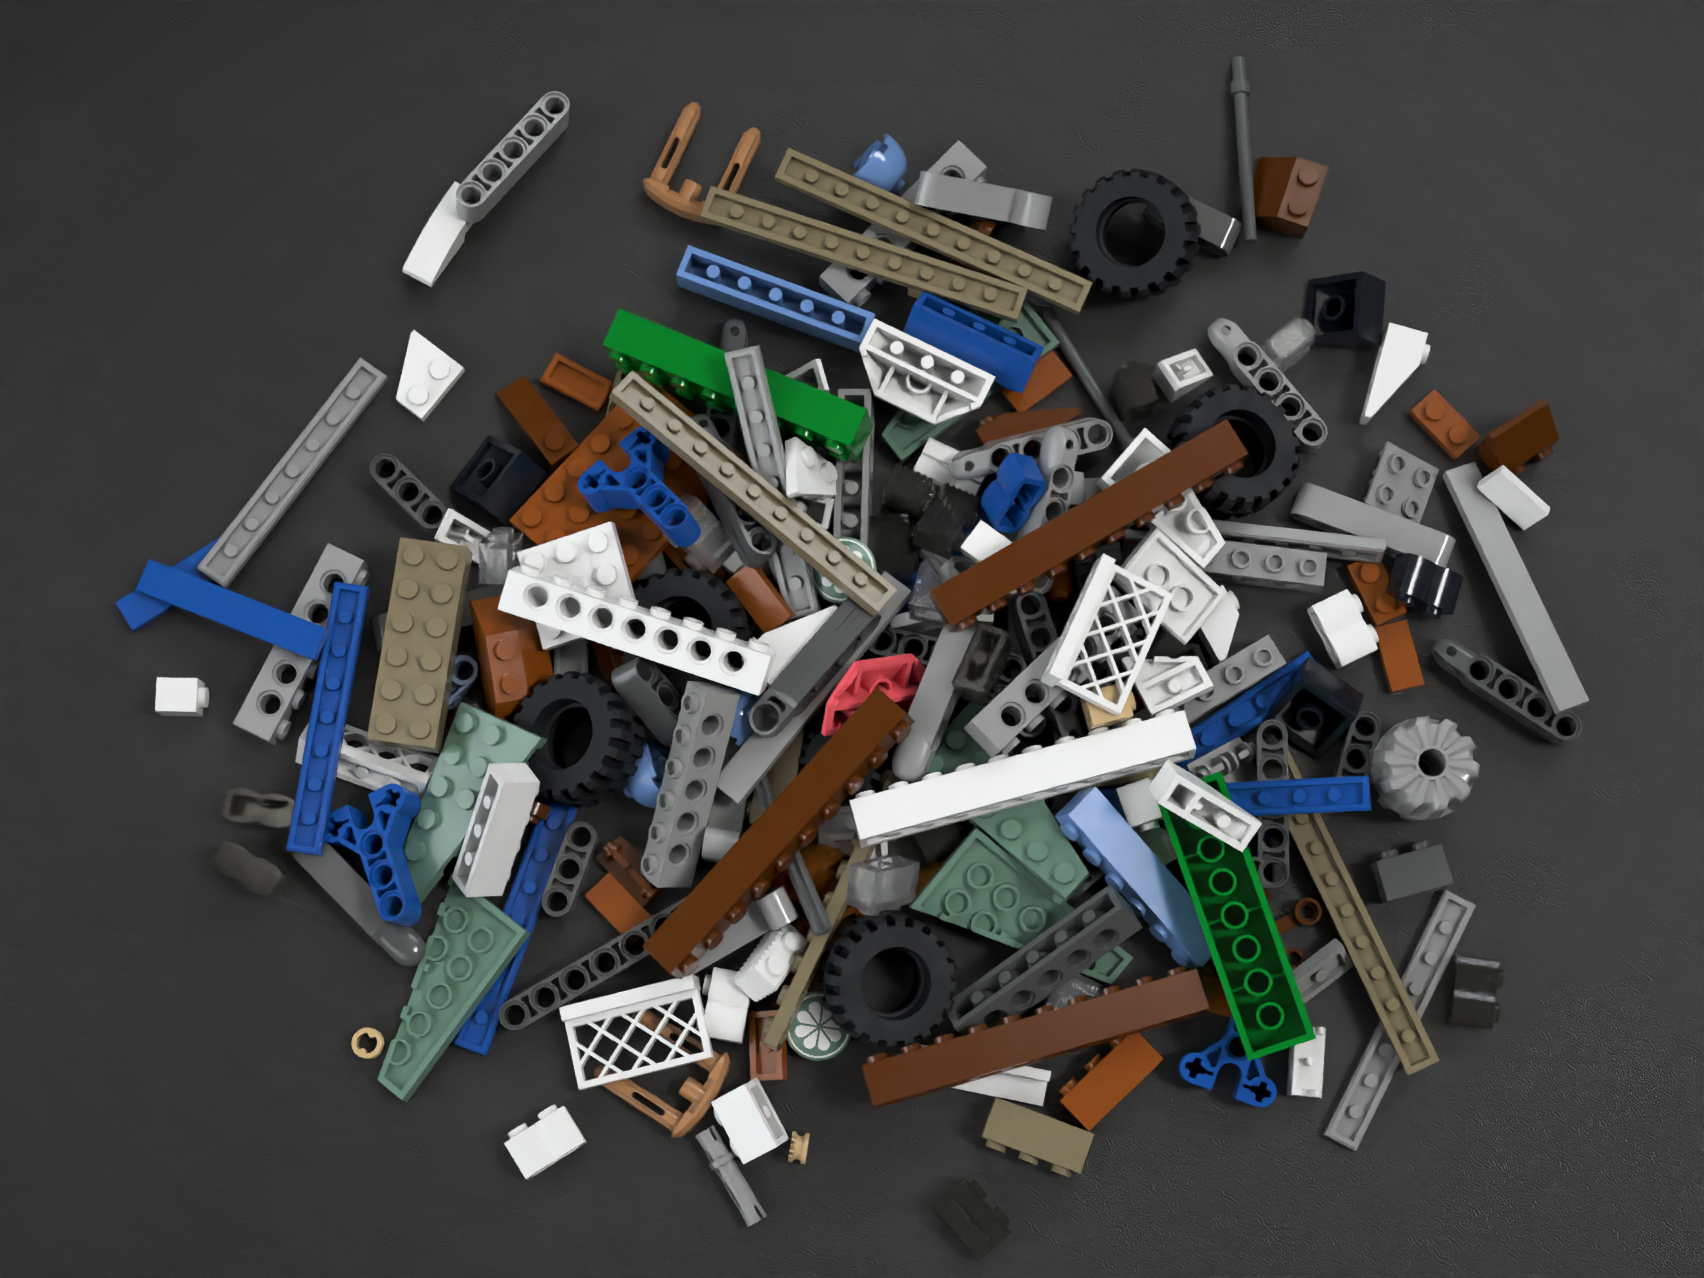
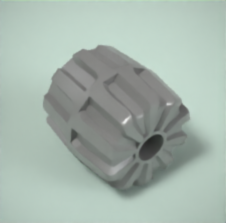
M1429 715L1414 717L1393 726L1380 738L1373 751L1369 780L1370 784L1375 786L1379 794L1376 801L1383 809L1389 808L1399 813L1400 819L1408 821L1438 819L1453 812L1470 795V790L1479 775L1480 765L1473 760V750L1476 749V746L1470 736L1462 737L1456 731L1457 723L1447 718L1440 721L1430 719Z

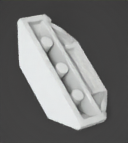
M875 318L859 347L874 397L934 426L981 408L995 380V376Z

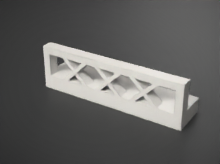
M309 723L298 741L295 762L301 765ZM346 724L337 777L374 791L391 783L398 784L418 794L422 801L439 757L418 750L372 744L367 740L368 732ZM356 740L363 743L364 746L354 748L346 742ZM387 751L394 754L396 758L385 759L380 757L378 753ZM420 763L429 767L424 773L411 768L410 764Z
M1024 1066L951 1088L1043 1106L1051 1071Z

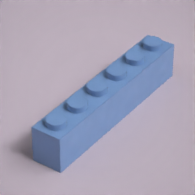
M690 245L687 246L676 273L677 284L681 288L860 353L859 347L875 318V313Z
M1096 786L1080 789L1054 816L1061 824L1060 829L1063 834L1079 844L1084 850L1082 854L1085 859L1101 869L1106 875L1105 881L1107 884H1110L1116 891L1122 893L1128 900L1127 903L1131 906L1133 912L1137 916L1143 917L1150 925L1149 931L1157 940L1165 942L1172 950L1171 956L1179 965L1186 966L1187 968L1203 967L1212 956L1190 894Z

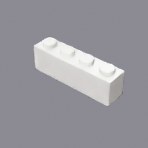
M489 763L452 875L453 880L465 897L503 895L506 883L510 879L516 853L520 849V841L525 826L530 819V811L534 799L539 793L540 781L526 763Z

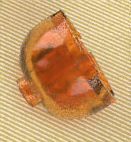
M813 843L802 848L800 853L823 903L827 892L832 889L836 881L839 882L838 879H835L841 862L843 860L849 861V857L839 849L828 844ZM786 871L785 887L791 899L802 907L789 874Z

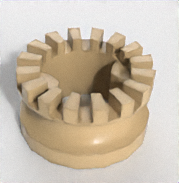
M367 1027L358 1030L353 1035L351 1044L356 1055L361 1058L372 1059L381 1054L385 1042L384 1037L379 1031ZM368 1033L370 1038L377 1039V1046L370 1053L366 1049H360L359 1047L360 1038Z
M796 1131L792 1132L790 1144L792 1147L789 1150L788 1162L798 1159L801 1164L806 1163L809 1133L799 1136Z

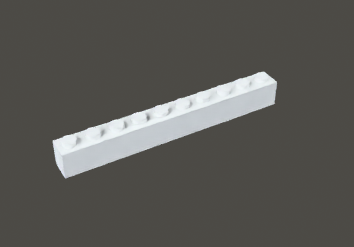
M1167 709L1154 715L1155 718L1141 721V718H1134L1121 724L1122 727L1108 730L1107 727H1101L1090 731L1086 737L1075 739L1074 736L1063 737L1055 741V745L1042 748L1041 745L1030 746L1023 749L1022 754L1009 757L1008 754L997 755L988 760L989 763L978 766H975L974 763L963 764L955 768V772L942 775L941 772L930 773L923 776L922 781L909 784L908 781H901L888 787L889 790L875 793L874 790L860 792L855 795V799L849 800L861 848L1152 770L1162 767L1167 759L1173 763L1192 759L1196 752V746L1185 711L1175 712L1174 709Z

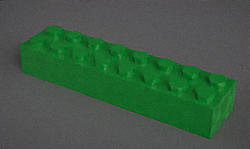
M619 308L603 342V347L609 354V359L616 363V369L626 374L633 370L646 375L645 380L655 386L663 388L664 384L676 388L675 392L684 398L693 400L695 396L706 400L705 404L708 407L719 412H724L726 408L737 413L736 417L739 419L724 356L726 351ZM765 368L781 437L789 434L799 438L814 450H816L817 446L828 450V455L838 461L846 463L850 459L857 462L873 428L868 410Z
M1221 771L1199 778L1232 801ZM1158 804L1248 1061L1316 1039L1249 846L1247 845L1243 852Z

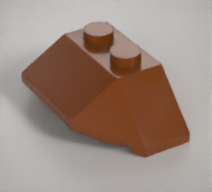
M501 595L470 600L469 606L487 712L516 725L513 720L516 712H521L523 708L521 703L527 695L532 696L534 694V687L541 682L548 683L547 679L553 676L549 650L546 651L542 648L536 622L498 610Z

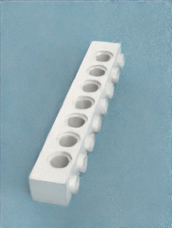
M521 563L520 567L516 566L508 571L498 610L757 696L761 695L766 689L777 651L768 649L769 644L764 641L750 638L749 642L736 638L737 634L724 628H717L716 631L704 628V623L691 617H684L683 620L671 617V612L667 609L657 606H651V609L638 606L639 601L631 597L619 595L618 599L605 595L606 590L594 585H586L583 588L574 585V580L570 577L560 574H554L553 577L541 574V569L534 565ZM536 586L542 587L546 591V603H540L535 598L534 590ZM568 597L575 598L579 602L580 611L578 614L571 613L566 605ZM600 608H606L611 612L613 617L611 625L604 624L600 620ZM632 619H639L644 623V635H637L633 632L631 628ZM665 630H672L676 633L678 637L677 646H670L665 642L663 637ZM702 640L709 644L711 648L709 657L701 656L697 652V641ZM731 651H736L742 655L744 659L743 667L737 668L731 665L728 658Z

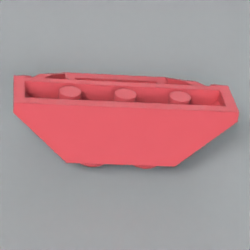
M912 653L854 661L837 682L826 703L821 733L824 736L834 735L877 687L908 714L926 668Z

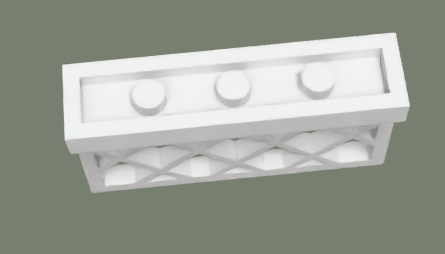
M1102 554L1091 568L1040 682L1052 688L1057 685L1118 716L1122 712L1173 594L1115 565L1116 559ZM1114 576L1126 581L1130 594L1115 598L1110 585ZM1150 593L1161 599L1157 611L1146 614L1139 596ZM1105 595H1107L1108 601L1103 602ZM1133 599L1139 616L1124 621L1118 603ZM1111 605L1117 623L1102 628L1097 613L1100 608ZM1154 617L1150 625L1148 619ZM1141 621L1146 636L1144 640L1132 643L1126 626ZM1092 624H1093L1095 630L1089 632V630H1090V628H1091V626H1092ZM1119 628L1126 646L1110 650L1104 633ZM1097 635L1104 653L1088 658L1084 647L1085 639ZM1140 647V650L1137 654L1135 648ZM1128 651L1133 663L1132 668L1119 674L1113 655ZM1080 654L1082 660L1075 662ZM1106 658L1113 676L1097 681L1091 662ZM1084 665L1090 680L1089 684L1079 686L1067 680L1072 668ZM1127 677L1125 683L1123 684L1121 678ZM1115 681L1120 694L1116 704L1103 697L1099 685ZM1093 688L1094 693L1087 689Z
M691 974L684 976L682 979L675 978L559 1007L561 1020L565 1022L578 1089L593 1088L714 1058L700 995L702 990L699 977ZM693 999L695 1013L687 1024L674 1016L673 1012L679 1002ZM671 1004L668 1011L660 1007ZM652 1008L665 1014L655 1032L639 1023L646 1010ZM638 1012L635 1019L628 1016V1014ZM620 1016L632 1023L622 1040L606 1031L612 1020ZM670 1018L685 1027L675 1045L660 1036ZM605 1020L602 1027H599L595 1024L596 1022ZM696 1021L698 1022L699 1031L693 1028ZM590 1025L598 1030L589 1048L578 1042L576 1027ZM636 1027L652 1035L642 1053L626 1044ZM690 1031L701 1037L704 1052L690 1055L680 1049ZM603 1035L619 1044L609 1061L593 1052ZM657 1039L672 1048L666 1060L660 1063H656L647 1057ZM623 1048L639 1057L633 1068L628 1071H622L613 1065ZM580 1049L585 1052V1054H584V1056L582 1057V1059H581ZM677 1052L684 1056L673 1059ZM592 1056L606 1066L598 1078L586 1081L583 1067L589 1057ZM644 1060L651 1064L648 1066L640 1067ZM610 1069H613L617 1072L615 1074L607 1075Z

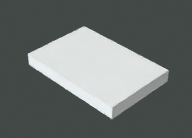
M1152 527L1120 566L1173 594L1160 626L1180 645L1185 646L1227 594L1157 527ZM1114 576L1112 581L1125 594H1130L1126 581ZM1150 593L1139 596L1146 613L1157 611L1161 599Z

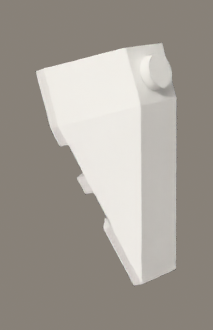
M1144 428L1098 479L1095 485L1103 491L1171 450ZM1192 491L1183 496L1185 502L1170 511H1167L1164 507L1154 513L1156 518L1145 526L1149 529L1157 527L1195 564L1204 569L1224 546L1225 541L1208 512L1202 507Z

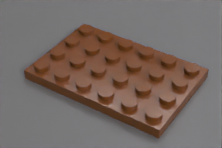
M649 383L688 417L694 415L663 388ZM616 405L579 447L571 453L509 520L510 523L538 546L611 521L616 525L632 584L667 547L671 540L640 509L612 508L603 513L594 511L579 491L577 482L579 477L599 459L614 472H621L627 469L631 462L618 443L642 425ZM730 445L734 454L745 462V457ZM669 449L670 456L664 464L663 483L687 506L694 517L710 498L696 470Z

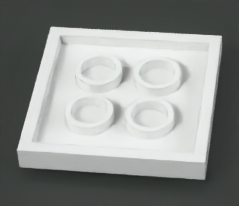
M611 521L517 552L520 566L521 563L537 566L541 569V574L553 577L554 574L570 577L574 580V585L583 588L586 585L603 588L606 590L605 595L618 599L619 595L635 599L616 525ZM536 586L534 590L535 598L540 603H546V591L542 587ZM568 597L566 601L568 610L571 613L578 614L580 611L579 602L575 598ZM600 608V620L604 624L611 625L613 620L611 612L606 608ZM632 619L631 624H632V623H635V622H638V621H641V620H639V619ZM536 622L543 650L548 651L585 639Z

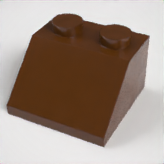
M1261 157L1253 179L1256 224L1303 239L1309 227L1329 167L1300 157Z
M1545 398L1490 432L1475 448L1490 472L1504 465L1517 477L1527 470L1524 464L1532 459H1535L1538 463L1554 452L1552 446L1559 440V436Z

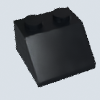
M1364 271L1309 279L1303 343L1306 345L1353 350L1381 346L1386 282Z
M488 435L449 488L491 519L508 527L510 525L509 520L527 502L530 496L539 489L542 480L548 473L523 451Z
M1308 657L1291 675L1263 718V722L1273 719L1283 723L1287 729L1288 739L1318 759L1357 718L1364 695Z

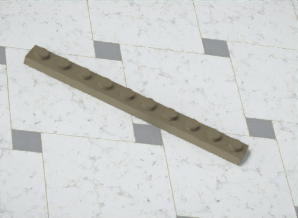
M788 148L775 175V181L988 276L1027 288V293L1076 315H1079L1093 284L1089 280L791 148Z
M710 186L700 214V220L920 292L926 291L938 298L1015 323L1018 321L1028 290L1006 281L714 186Z
M633 370L611 391L609 396L611 401L870 615L875 617L898 590Z
M886 768L880 779L879 787L882 788V791L889 790L888 787L902 780L896 777L892 769ZM855 832L850 844V848L854 850L849 861L843 860L836 873L835 879L839 880L834 892L828 891L822 903L831 922L832 930L822 936H816L812 928H810L806 941L810 942L805 955L798 954L791 970L792 973H795V976L790 986L786 984L783 986L776 1002L781 1006L775 1018L770 1016L763 1028L762 1036L766 1037L764 1044L767 1048L778 1053L815 977L821 959H823L827 951L825 949L837 930L876 846L875 844L861 848L857 832Z
M1288 750V780L1303 779ZM1268 762L1263 767V774L1268 779H1277L1283 772L1281 765L1277 762ZM1320 813L1289 815V832L1407 1076L1440 1061Z

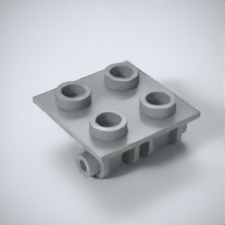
M1386 442L1383 451L1379 452L1380 460L1377 468L1372 471L1373 479H1370L1368 482L1370 487L1362 502L1420 524L1439 469L1394 444Z
M1237 737L1185 766L1188 772L1198 778L1221 771L1226 783L1257 781V768L1253 763L1255 755H1257V747L1254 743L1242 742L1240 737Z

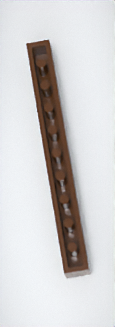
M1225 419L930 590L929 597L949 631L951 632L959 628L960 632L978 622L976 618L978 615L987 610L990 614H993L1008 605L1006 599L1018 593L1022 597L1036 589L1038 586L1035 582L1045 576H1048L1049 580L1061 575L1067 570L1065 565L1076 558L1079 563L1087 560L1097 553L1095 547L1107 542L1108 545H1112L1126 536L1125 530L1136 524L1138 528L1147 525L1156 518L1154 513L1165 507L1167 511L1178 507L1185 502L1183 496L1193 490L1197 494L1204 492L1215 484L1212 479L1224 473L1226 477H1229L1244 467L1242 462L1247 457L1248 452L1229 421Z
M877 687L642 947L671 975L679 979L691 975L698 968L700 958L708 950H713L720 944L724 937L723 933L729 926L738 923L745 916L748 905L755 898H760L768 891L771 885L770 881L777 873L785 871L792 864L794 854L802 846L809 845L815 839L818 833L817 829L825 820H831L837 815L841 809L840 804L849 794L856 793L862 787L865 781L864 777L873 768L876 769L884 763L888 757L887 752L896 742H902L909 735L912 729L911 725L915 721Z
M1186 966L1178 967L1167 971V977L1154 981L1153 976L1143 977L1133 981L1134 987L1121 990L1120 985L1112 986L1101 990L1100 997L1088 1000L1087 995L1077 996L1067 1000L1068 1006L1055 1009L1053 1004L1035 1009L1034 1016L1021 1019V1015L1016 1014L1001 1019V1025L988 1029L987 1024H981L967 1029L968 1035L955 1038L954 1034L950 1033L933 1039L935 1044L921 1048L920 1043H915L902 1047L900 1049L901 1054L887 1057V1053H880L866 1058L868 1064L862 1065L861 1072L872 1109L876 1110L1203 1015L1210 1008L1197 969L1187 971Z

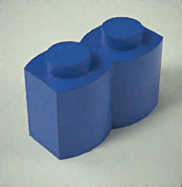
M1014 452L1009 454L998 468L997 479L991 482L984 491L981 505L993 529L996 531L1010 534L1018 532L1026 523L1030 508L1042 497L1046 482L1033 457Z

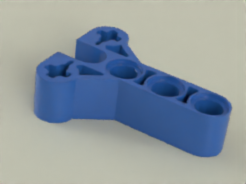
M643 426L636 428L618 443L631 462L627 469L621 472H614L599 459L579 477L577 482L578 489L590 507L596 512L603 513L612 508L640 509L678 547H687L694 544L701 534V528L687 506L663 483L664 464L670 456L669 448Z
M391 783L368 794L374 812V820L371 826H368L363 811L347 804L330 813L325 841L343 849H351L360 854L380 916L386 921L403 927H409L417 923L422 909L403 846L411 820L420 811L421 800L415 792L401 785ZM383 842L381 850L377 852L379 844ZM392 873V879L387 883L388 876ZM402 903V910L397 915V909L399 905Z
M1232 1013L1222 1037L1198 1052L1190 1051L1184 1053L1177 1061V1071L1182 1079L1209 1090L1213 1088L1220 1067L1226 1063H1233L1238 1069V1079L1231 1098L1256 1107L1269 1106L1276 1098V1086L1271 1079L1266 1077L1260 1057L1248 1061L1246 1052L1240 1056H1234L1230 1052V1041L1234 1037L1240 1036ZM1195 1058H1198V1065L1202 1066V1069L1210 1071V1074L1195 1072L1190 1077V1070L1185 1068V1064L1187 1061L1193 1062ZM1262 1081L1264 1082L1263 1088L1268 1090L1266 1097L1259 1096L1258 1100H1255L1256 1094L1251 1092L1250 1089L1243 1087V1085L1259 1086Z

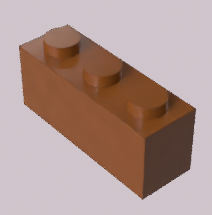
M1140 1033L1110 1041L1109 1044L1113 1048L1104 1057L1099 1053L1096 1054L1084 1066L1088 1072L1079 1081L1073 1077L1059 1090L1063 1096L1058 1102L1085 1131H1090L1163 1060V1057Z

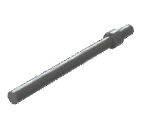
M1237 56L1232 58L1233 81L1230 83L1231 97L1235 102L1243 240L1245 244H1254L1257 242L1248 114V97L1251 95L1250 82L1246 80L1245 58Z
M1051 307L1044 308L1039 312V315L1060 342V349L1101 415L1111 426L1113 434L1120 444L1119 450L1122 453L1135 437L1132 438Z

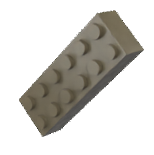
M400 537L367 740L372 744L441 753L473 556L468 546Z

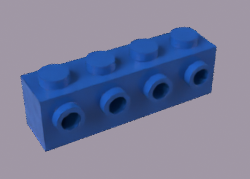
M923 291L914 303L903 330L904 333L995 376L994 381L1003 388L1021 394L1028 385L1044 349L1043 346L926 291Z

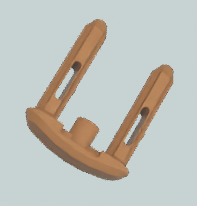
M691 102L683 108L650 178L643 180V186L646 194L666 210L695 222L715 225L700 220V214L705 201H702V203L697 201L702 191V187L698 183L688 179L684 180L679 193L670 190V186H668L701 117L700 105L696 102ZM751 127L743 133L717 188L725 190L733 172L738 170L729 189L730 192L737 193L761 142L759 129ZM678 144L668 167L664 169L674 146Z
M648 1009L639 1023L655 1032L663 1017ZM638 1012L631 1014L633 1019H635ZM668 1021L660 1036L675 1045L676 1042L672 1040V1036L674 1034L680 1036L683 1030ZM688 1034L685 1040L704 1052L702 1042ZM683 1046L680 1047V1049H682L686 1053L690 1055L693 1054ZM713 1050L714 1058L694 1062L707 1070L709 1076L704 1085L689 1076L681 1087L678 1094L692 1102L685 1113H681L631 1079L601 1086L669 1129L672 1133L671 1138H682L712 1108L711 1102L718 1098L727 1078L730 1059L727 1052L719 1054ZM598 1065L594 1069L593 1074L595 1078L599 1077L605 1066ZM610 1069L607 1075L615 1074L617 1072L613 1069ZM636 1093L641 1094L665 1111L664 1115L657 1114L636 1100L634 1095Z

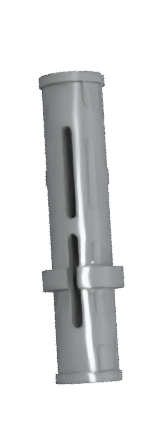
M715 1125L697 1134L695 1137L711 1162L709 1164L711 1170H716L736 1207L742 1214L747 1227L766 1217L767 1214L757 1201L733 1159L736 1157L733 1151L729 1152Z

